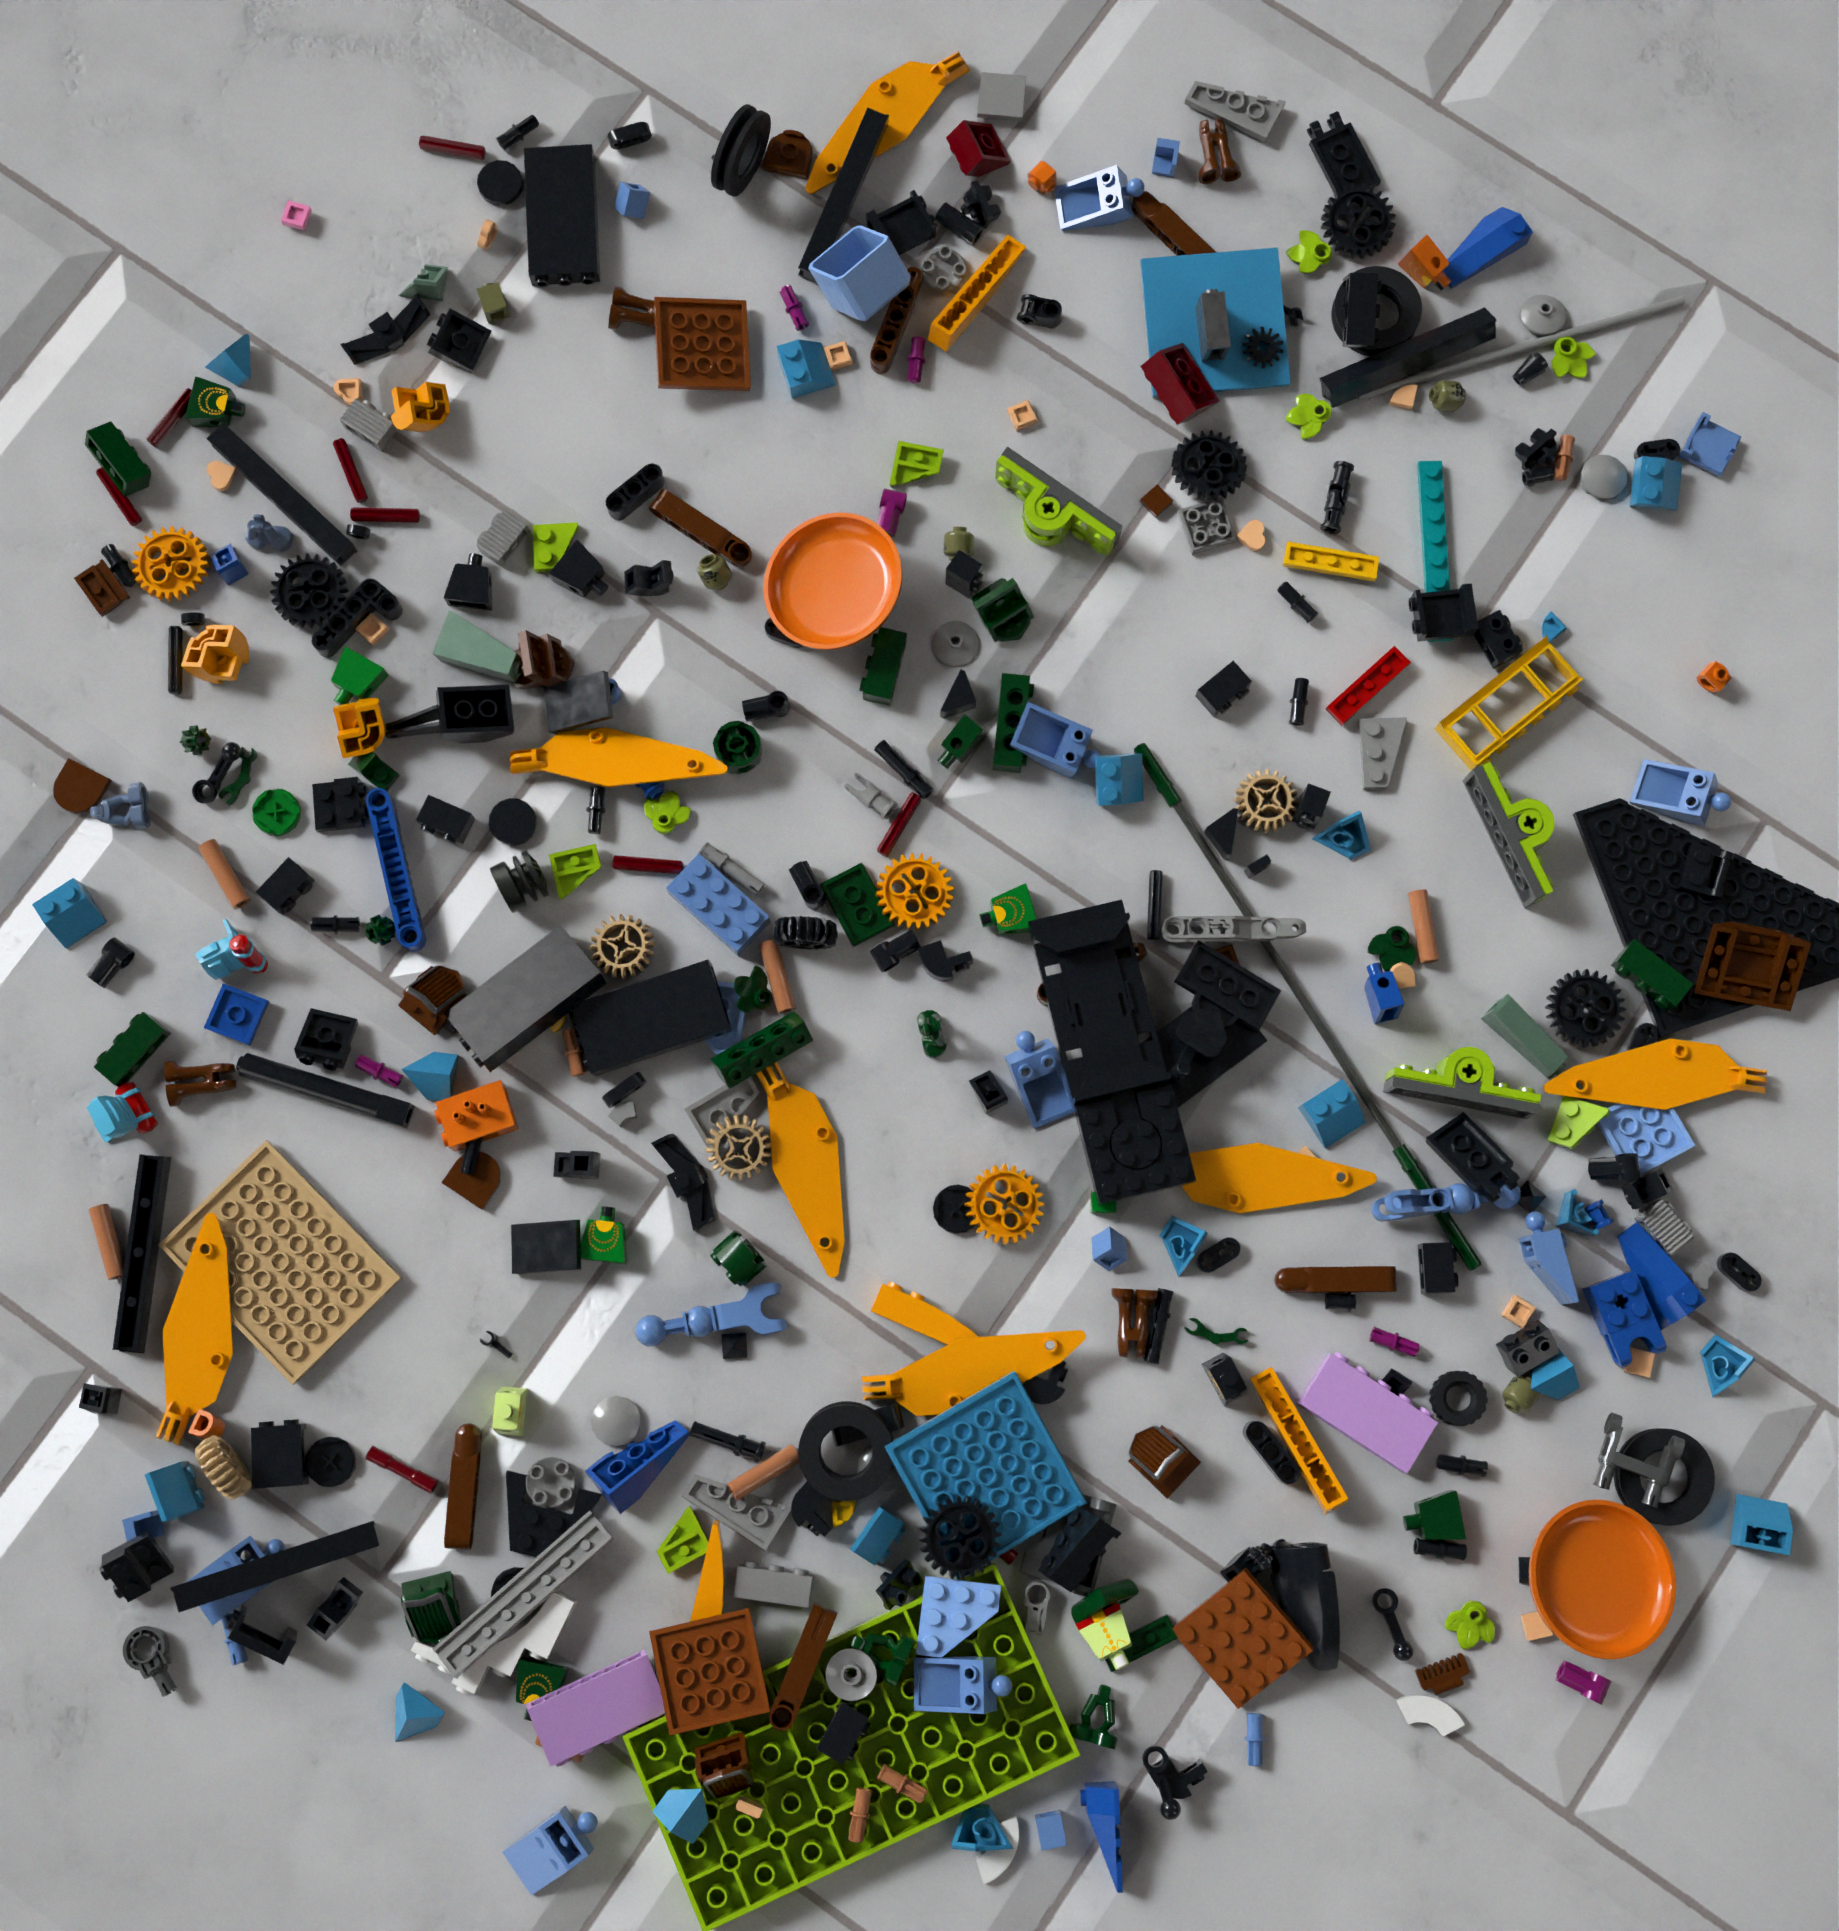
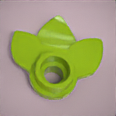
M1300 230V244L1286 251L1291 261L1300 263L1299 272L1312 273L1317 270L1319 265L1327 264L1332 258L1331 247L1327 243L1321 242L1318 234L1307 230ZM1317 253H1323L1324 257L1318 256Z
M1571 337L1560 338L1554 345L1555 356L1551 362L1553 372L1559 378L1563 377L1567 372L1575 378H1584L1587 374L1586 360L1595 356L1594 350L1587 343L1576 342ZM1562 347H1566L1569 352L1563 351Z
M1300 394L1296 396L1298 406L1293 407L1288 412L1285 420L1293 425L1301 426V439H1308L1321 431L1322 423L1330 419L1332 409L1330 404L1324 400H1317L1311 394ZM1318 408L1324 409L1322 414H1316Z
M675 791L664 793L659 801L648 798L644 803L645 816L652 820L654 830L660 834L671 833L676 825L685 823L691 814V808L680 806L679 796ZM662 820H668L666 823L660 822Z
M1479 1601L1466 1602L1461 1610L1451 1612L1445 1621V1629L1457 1631V1641L1463 1650L1474 1647L1479 1639L1491 1643L1494 1639V1623L1487 1617L1486 1608ZM1478 1611V1615L1470 1617L1471 1612Z

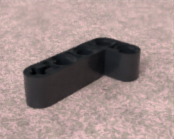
M365 579L314 633L311 640L312 645L321 656L332 657L356 632L355 628L371 612L377 611L387 620L393 621L402 615V606L395 595L377 580ZM371 589H377L375 595L368 596V592ZM390 603H394V604H395V606L393 607V609L388 610V611L385 610V607H386L388 604H390ZM362 606L359 612L352 613L354 607ZM340 623H346L342 630H336Z

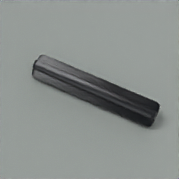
M170 626L168 628V692L170 694L182 693L183 629L180 626Z
M1151 870L1149 874L1148 940L1160 939L1163 872L1160 870Z

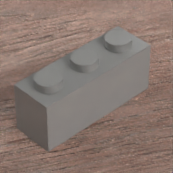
M744 1561V1565L739 1564L737 1567L733 1597L808 1608L813 1575H809V1570L794 1568L793 1572L783 1571L784 1566L769 1564L767 1569L760 1568L758 1562Z

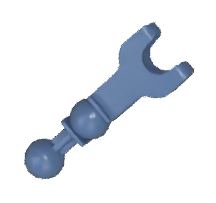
M1502 1179L1495 1183L1501 1192L1498 1194L1500 1199L1493 1204L1502 1209L1513 1208L1521 1198L1519 1186L1509 1190ZM1455 1183L1444 1189L1393 1191L1387 1194L1386 1197L1373 1202L1371 1212L1377 1221L1385 1222L1432 1215L1441 1211L1442 1213L1451 1211L1456 1214H1464L1479 1208L1480 1204L1490 1202L1486 1199L1481 1189L1474 1193L1469 1186ZM1433 1196L1439 1200V1206L1434 1204ZM1381 1204H1385L1389 1215H1384L1380 1212Z
M777 1282L755 1285L749 1289L746 1296L740 1301L710 1306V1309L705 1306H696L687 1313L685 1311L682 1312L683 1317L663 1321L658 1316L647 1315L642 1317L635 1327L637 1340L647 1347H654L659 1345L666 1335L682 1332L686 1333V1337H690V1335L705 1337L713 1330L716 1332L744 1326L750 1327L754 1332L761 1335L784 1331L788 1328V1324L784 1319H768L761 1311L763 1301L768 1297L777 1295L781 1290V1285Z

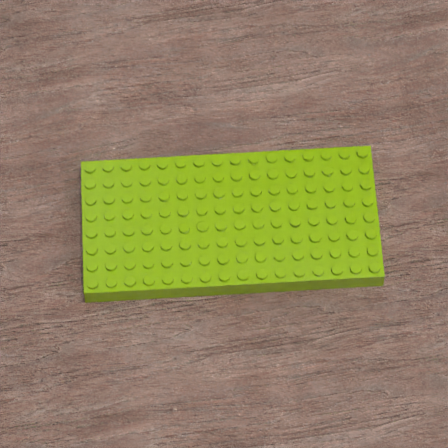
M992 1562L991 1566H983V1573L977 1569L974 1571L975 1575L973 1578L967 1575L964 1580L1001 1585L998 1612L943 1657H996V1677L1004 1675L1012 1682V1690L1007 1696H997V1711L986 1714L914 1711V1657H932L916 1655L923 1595L904 1603L901 1607L897 1606L827 1639L796 1719L788 1730L780 1731L775 1729L770 1724V1712L669 1736L666 1715L654 1721L643 1724L631 1732H626L622 1736L652 1810H654L668 1789L703 1790L709 1823L693 1844L671 1833L655 1815L702 1931H710L1081 1756L995 1562ZM869 1633L891 1636L895 1644L904 1635L915 1639L896 1687L885 1682L886 1670H877L876 1684L866 1697L856 1701L845 1700L869 1714L867 1722L871 1723L864 1738L859 1735L854 1744L858 1746V1749L851 1761L846 1759L844 1765L816 1750L842 1701L841 1698L837 1697L830 1690L826 1682V1668L830 1659L839 1651L857 1649L851 1646L852 1639L856 1635L865 1639ZM872 1646L870 1650L880 1660L891 1661L894 1658L893 1653L887 1646ZM793 1655L763 1668L771 1709ZM850 1668L847 1670L848 1674L851 1676L857 1674V1671L854 1668ZM744 1732L749 1750L754 1784L736 1794L714 1798L707 1788L698 1782L694 1748ZM886 1764L902 1775L907 1774V1778L927 1789L924 1800L921 1803H917L901 1792L895 1793L896 1789L876 1779L883 1765ZM856 1787L872 1790L868 1810L870 1818H867L862 1843L851 1842L848 1839L852 1819L850 1811H853ZM741 1795L764 1805L760 1818L757 1819L736 1810V1805Z

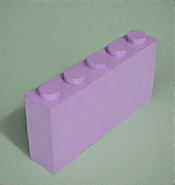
M1338 1352L1335 1355L1332 1353L1327 1354L1297 1404L1395 1469L1407 1474L1438 1424L1437 1421L1432 1419L1434 1414L1423 1407L1418 1410L1411 1405L1413 1401L1401 1393L1398 1396L1390 1391L1392 1387L1381 1380L1375 1382L1369 1378L1370 1373L1362 1367L1357 1366L1355 1369L1348 1364L1349 1359Z
M645 1650L526 1703L528 1713L550 1767L555 1764L557 1767L568 1763L572 1756L579 1753L580 1755L588 1754L594 1750V1746L602 1742L609 1744L618 1739V1735L626 1731L631 1732L641 1727V1724L650 1720L654 1721L665 1715L660 1685Z

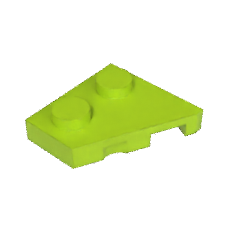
M898 441L889 485L894 487L938 475L944 449Z
M577 522L533 525L535 572H550L570 548L572 538L579 529Z
M596 844L549 854L559 899H564L602 867Z
M1564 1096L1548 1141L1549 1143L1573 1150L1584 1136L1589 1135L1595 1129L1594 1126L1604 1117L1607 1118L1610 1115L1611 1111L1605 1107Z
M691 1506L686 1508L669 1535L656 1551L667 1574L702 1556L707 1551L709 1540Z

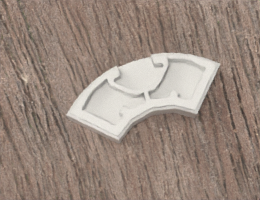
M1407 1695L1395 1700L1407 1724L1416 1722L1428 1723L1435 1727L1441 1736H1445L1465 1726L1460 1716L1449 1705L1436 1698L1426 1695Z
M1016 1816L999 1821L1013 1849L985 1851L976 1857L983 1884L991 1882L1000 1876L1014 1858L1019 1841V1826Z

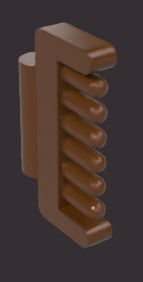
M1457 1653L1456 1656H1451L1455 1668H1453L1448 1657L1445 1659L1446 1664L1444 1660L1439 1661L1442 1671L1438 1662H1434L1437 1675L1432 1664L1428 1665L1429 1672L1425 1666L1422 1667V1670L1419 1668L1415 1669L1421 1689L1428 1690L1432 1688L1436 1696L1463 1686L1464 1683L1461 1677L1470 1673L1463 1654Z

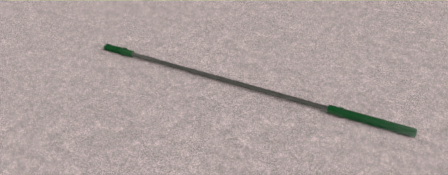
M1145 743L1137 745L1134 748V753H1142V765L1156 785L1159 794L1163 796L1170 808L1173 807L1243 916L1254 917L1181 805L1182 799L1173 787L1172 781L1167 778ZM1260 941L1393 1146L1394 1150L1392 1152L1401 1164L1404 1173L1406 1172L1417 1190L1433 1189L1419 1167L1418 1161L1414 1159L1405 1144L1401 1145L1271 942ZM1433 1196L1434 1204L1439 1206V1200ZM1441 1211L1433 1214L1468 1270L1472 1271L1481 1265V1261L1450 1213H1442Z

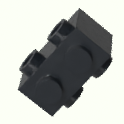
M1498 610L1478 620L1479 629L1474 634V637L1493 669L1520 655L1523 651L1522 641L1518 635H1514L1510 628L1511 623L1506 615H1503Z
M1539 1320L1526 1324L1523 1329L1514 1334L1507 1335L1496 1344L1507 1369L1517 1377L1560 1353L1549 1328Z

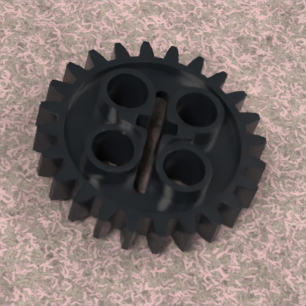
M1353 184L1351 191L1344 186L1342 193L1337 190L1334 194L1335 198L1330 197L1328 200L1329 205L1324 206L1323 211L1325 213L1322 214L1321 220L1325 222L1322 223L1321 229L1327 231L1324 233L1323 238L1330 237L1328 245H1337L1334 252L1342 249L1343 257L1348 252L1351 253L1352 259L1355 258L1356 254H1359L1360 258L1363 259L1366 252L1372 257L1374 249L1377 252H1381L1382 245L1387 246L1388 238H1391L1393 235L1391 230L1396 226V223L1391 222L1396 217V214L1390 213L1393 205L1386 206L1389 198L1381 199L1382 191L1374 194V186L1369 191L1365 190V184H1362L1358 190L1356 185ZM1351 203L1359 204L1361 209L1353 208ZM1370 206L1371 209L1365 214L1362 222H1359L1351 235L1346 237L1345 234L1352 228L1354 222L1360 218L1366 207ZM1374 216L1379 222L1373 223L1369 217ZM1343 220L1347 223V226L1342 227L1337 221ZM1362 234L1365 240H1358L1355 235Z
M1202 430L1200 437L1192 433L1191 440L1185 437L1183 444L1178 443L1177 451L1173 453L1171 467H1173L1172 475L1176 476L1175 483H1181L1180 490L1188 488V496L1196 493V500L1201 495L1205 497L1206 502H1208L1209 496H1213L1215 501H1218L1219 495L1226 499L1228 492L1234 494L1235 489L1240 488L1242 481L1245 479L1247 457L1242 456L1243 448L1237 449V441L1230 443L1231 436L1223 439L1222 432L1214 436L1213 430H1210L1209 435L1206 436ZM1217 452H1220V453L1215 457L1214 463L1211 464V462L1213 461V458H1214L1215 454H1216Z
M306 553L305 560H302L297 555V562L294 563L288 559V567L280 566L283 570L282 574L275 572V576L279 580L271 581V584L276 588L270 591L272 596L275 597L271 601L274 605H277L275 610L279 614L282 613L281 617L285 621L289 619V623L292 626L298 622V626L303 629L306 623L310 629H313L314 623L321 627L322 621L327 620L341 605L340 602H344L347 599L343 595V593L349 592L348 588L344 586L347 580L345 577H341L343 572L341 569H337L336 563H330L327 557H324L321 561V557L318 554L312 559L309 553ZM320 576H326L323 582L316 583ZM302 577L300 583L293 584V581L296 578ZM326 598L323 605H317L319 599ZM303 600L300 606L293 607L295 601Z
M1588 969L1583 971L1582 976L1579 970L1573 972V977L1567 973L1564 975L1565 981L1561 978L1556 981L1559 987L1553 986L1550 988L1555 995H1548L1546 999L1552 1002V1004L1545 1006V1009L1552 1010V1013L1547 1015L1546 1018L1554 1019L1555 1021L1550 1025V1028L1557 1026L1559 1030L1556 1035L1564 1033V1042L1572 1038L1573 1046L1578 1045L1580 1041L1583 1048L1589 1045V1041L1593 1047L1598 1046V1040L1604 1044L1607 1042V1037L1613 1038L1615 1036L1613 1030L1618 1031L1621 1029L1617 1022L1625 1020L1623 1016L1619 1015V1013L1626 1011V1008L1619 1005L1625 1001V998L1617 997L1621 989L1613 990L1612 987L1615 981L1609 984L1606 983L1607 975L1598 978V971L1593 972L1591 976ZM1577 987H1582L1585 990V997H1580L1577 994ZM1567 996H1570L1573 1001H1569ZM1598 999L1606 1003V1010H1601L1598 1007ZM1584 1004H1586V1005L1588 1006V1007H1587V1010H1588L1587 1013H1585V1012L1583 1011L1584 1008H1585V1007L1583 1006ZM1565 1006L1573 1010V1017L1570 1018L1565 1014ZM1586 1019L1594 1023L1595 1028L1593 1031L1586 1027Z
M956 1494L954 1502L947 1496L945 1497V1505L939 1501L936 1502L938 1510L928 1509L932 1515L931 1518H922L927 1523V1527H919L925 1533V1536L919 1537L918 1540L926 1543V1545L921 1547L920 1550L924 1553L929 1552L924 1559L927 1562L934 1560L931 1565L934 1570L941 1566L940 1574L942 1576L949 1571L951 1579H954L956 1573H958L959 1577L964 1580L965 1572H968L973 1578L975 1575L974 1569L977 1568L983 1573V1563L989 1566L992 1565L988 1557H997L993 1547L1001 1546V1544L995 1541V1538L1000 1537L1001 1533L994 1531V1529L1000 1524L997 1521L991 1522L995 1517L993 1512L986 1514L989 1506L984 1504L979 1508V1499L976 1498L971 1504V1497L969 1495H966L964 1501H962L961 1497ZM967 1514H972L974 1518L973 1523L967 1527L963 1526V1518ZM943 1523H949V1532L945 1535H940L938 1531L939 1526ZM977 1528H981L980 1532L969 1534L970 1532L975 1531ZM959 1531L964 1534L961 1542L955 1539L958 1537ZM974 1539H980L981 1547L976 1551H971V1542ZM950 1540L949 1542H946V1543L943 1544L942 1546H939V1542H940V1541ZM956 1547V1557L947 1559L946 1553L948 1549Z

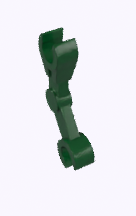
M244 747L241 748V773L234 783L219 792L220 799H223L228 793L231 794L230 799L226 801L227 805L234 804L241 789L251 781V764L257 758V753L253 748L251 749V756L247 758L245 757L246 749Z
M1196 1318L1189 1319L1196 1323L1197 1328L1195 1331L1184 1327L1188 1334L1204 1337L1212 1344L1235 1341L1237 1344H1244L1248 1341H1240L1237 1338L1239 1331H1247L1245 1328H1238L1232 1333H1213Z

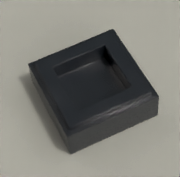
M1268 854L1245 868L1244 872L1248 878L1269 867L1271 859Z

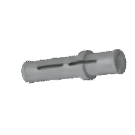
M706 842L698 854L715 865L718 871L722 870L755 896L765 886V883H762L732 861L727 853H721L710 845L709 842Z

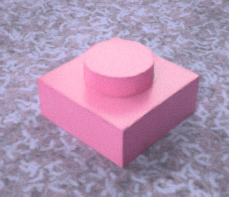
M288 200L281 222L285 226L305 231L312 210L308 205Z

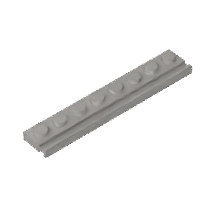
M591 1511L587 1512L437 1644L433 1651L436 1652L453 1677L457 1679L610 1544L614 1538Z

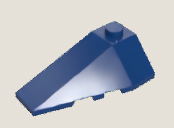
M1635 1222L1617 1236L1626 1263L1631 1271H1636L1660 1330L1687 1316L1706 1301L1693 1282L1638 1222Z
M1115 1781L1085 1782V1790H1080L1081 1806L1086 1808L1117 1893H1123L1121 1855H1119L1121 1837L1119 1828H1117V1825L1120 1824L1119 1789Z

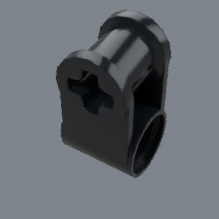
M1032 294L1022 295L1021 311L1017 314L1019 322L1049 329L1060 325L1062 307L1058 301L1037 297ZM1054 312L1056 315L1048 316L1047 313Z

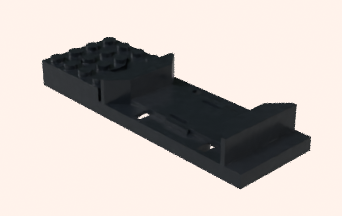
M1122 899L1028 921V929L1098 1206L1192 1184L1196 1181L1172 1085L1169 1084L1171 1074L1165 1068L1128 924L1130 915L1125 913ZM1128 948L1130 957L1117 959L1115 950ZM1056 964L1060 965L1061 973L1046 975L1045 967ZM1149 1032L1152 1041L1139 1044L1137 1034ZM1081 1048L1083 1057L1072 1060L1067 1059L1066 1051Z

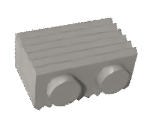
M355 398L354 402L351 403V406L343 414V417L340 418L342 425L345 429L382 451L398 429L394 426L388 413L383 412L380 414L375 411L376 407L369 401L364 400L361 402Z
M506 509L501 514L498 513L494 516L491 527L488 531H483L477 539L479 551L500 567L506 563L530 532L527 524Z
M1660 1199L1653 1202L1634 1219L1670 1257L1689 1243L1694 1236L1691 1234L1692 1229L1689 1224L1684 1220L1678 1219L1674 1214L1676 1212L1674 1206L1670 1202Z

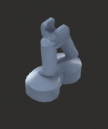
M253 514L254 520L248 522L245 532V539L250 547L259 550L267 545H271L274 550L279 552L290 548L293 535L288 528L272 526L270 522L265 521L264 515Z
M142 782L131 783L127 795L122 794L102 800L101 806L90 808V815L97 820L103 819V822L106 824L128 826L131 821L136 829L149 828L151 819L147 809V789ZM130 803L131 806L126 816L113 814V808Z

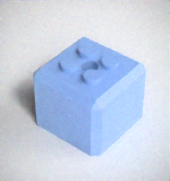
M861 225L852 228L809 265L811 274L831 307L861 321H867L909 286L911 279L889 237Z

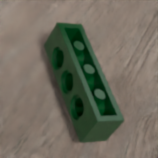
M1002 673L993 771L1021 773V766H1026L1027 756L1018 750H1008L1005 744L1012 741L1017 727H1010L1007 722L1011 719L1020 722L1028 698H1033L1034 684H1030V676ZM1019 697L1022 703L1014 705L1010 702V698Z
M793 1011L712 1057L711 1061L720 1079L730 1089L809 1044L813 1039L805 1021Z

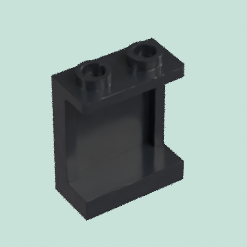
M915 190L910 192V198L879 214H876L875 210L866 213V225L868 228L888 236L899 256L935 238L936 227H938L935 217L932 214H928L923 197L921 195L918 196Z
M1472 583L1462 584L1459 589L1421 593L1419 589L1415 590L1411 598H1409V610L1414 615L1412 631L1413 634H1417L1418 642L1474 636L1479 629Z
M299 1419L283 1420L284 1425L274 1426V1421L259 1422V1427L251 1428L252 1489L309 1484V1476L305 1474L303 1430L306 1429V1424H299Z
M242 1605L239 1611L234 1610L227 1623L226 1629L229 1630L228 1639L284 1665L296 1643L297 1631L288 1627L282 1639L279 1640L243 1622L247 1611L246 1606Z

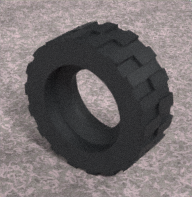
M1450 1371L1440 1375L1439 1379L1434 1381L1429 1393L1431 1394L1429 1402L1432 1405V1411L1437 1415L1436 1417L1443 1420L1444 1423L1453 1426H1466L1475 1423L1476 1420L1482 1417V1413L1486 1411V1403H1488L1487 1391L1484 1389L1482 1381L1478 1380L1474 1374H1469L1466 1371ZM1454 1386H1462L1470 1394V1404L1462 1411L1450 1408L1446 1400L1447 1392Z

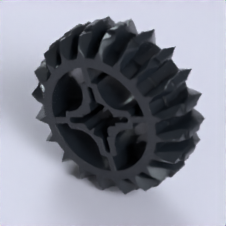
M809 916L779 918L774 922L773 940L777 945L793 949L819 950L831 948L836 945V939L838 938L837 924L825 918Z

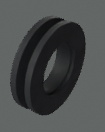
M745 104L731 118L720 139L712 164L711 183L714 188L720 191L725 190L728 195L736 197L749 185L761 163L769 140L771 118L768 113L762 110L757 111L755 107Z
M1371 266L1355 271L1354 273H1378V280L1382 282L1381 294L1391 298L1397 305L1399 319L1391 328L1379 330L1378 342H1374L1373 347L1348 348L1362 355L1372 356L1411 339L1422 315L1421 298L1412 281L1401 272L1383 266ZM1343 283L1337 291L1331 311L1334 330L1342 342L1343 318L1345 315L1343 298L1346 297V286H1343Z
M852 1401L829 1404L816 1412L803 1430L798 1447L801 1471L808 1483L826 1497L841 1501L864 1498L875 1492L890 1473L893 1462L884 1446L894 1441L892 1432L884 1418L867 1405ZM840 1426H851L861 1430L868 1437L872 1446L870 1463L861 1472L854 1475H841L833 1472L825 1464L821 1456V1444L824 1437L831 1430Z
M1654 1428L1641 1431L1632 1436L1621 1447L1619 1453L1644 1462L1654 1452L1663 1451L1664 1446L1668 1445L1672 1436L1684 1439L1685 1447L1680 1459L1687 1471L1686 1489L1674 1501L1659 1502L1658 1508L1648 1506V1504L1641 1503L1645 1490L1641 1485L1640 1476L1618 1468L1615 1469L1613 1475L1617 1494L1625 1506L1642 1515L1649 1523L1667 1526L1687 1523L1701 1514L1711 1500L1715 1486V1474L1711 1459L1702 1445L1690 1435L1674 1429Z

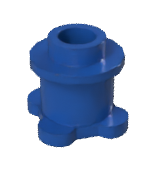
M663 782L635 784L637 788L641 787L646 799H656L664 792L665 784Z

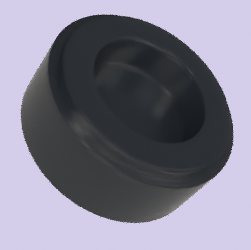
M348 524L346 534L353 538L366 540L370 537L371 529L360 525Z
M190 612L180 615L181 624L184 626H201L205 624V614Z

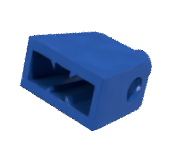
M1373 963L1367 966L1369 977L1364 989L1374 1024L1398 1019L1404 1006V1001L1393 972H1383L1380 963Z

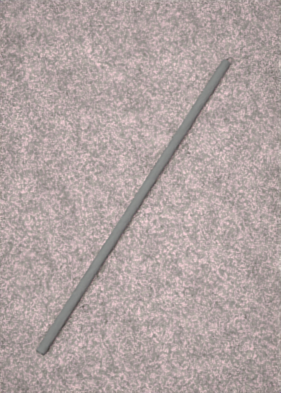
M1680 296L1408 376L1362 395L1358 399L1360 401L1397 390L1406 385L1418 384L1550 345L1563 337L1574 338L1684 305V298Z

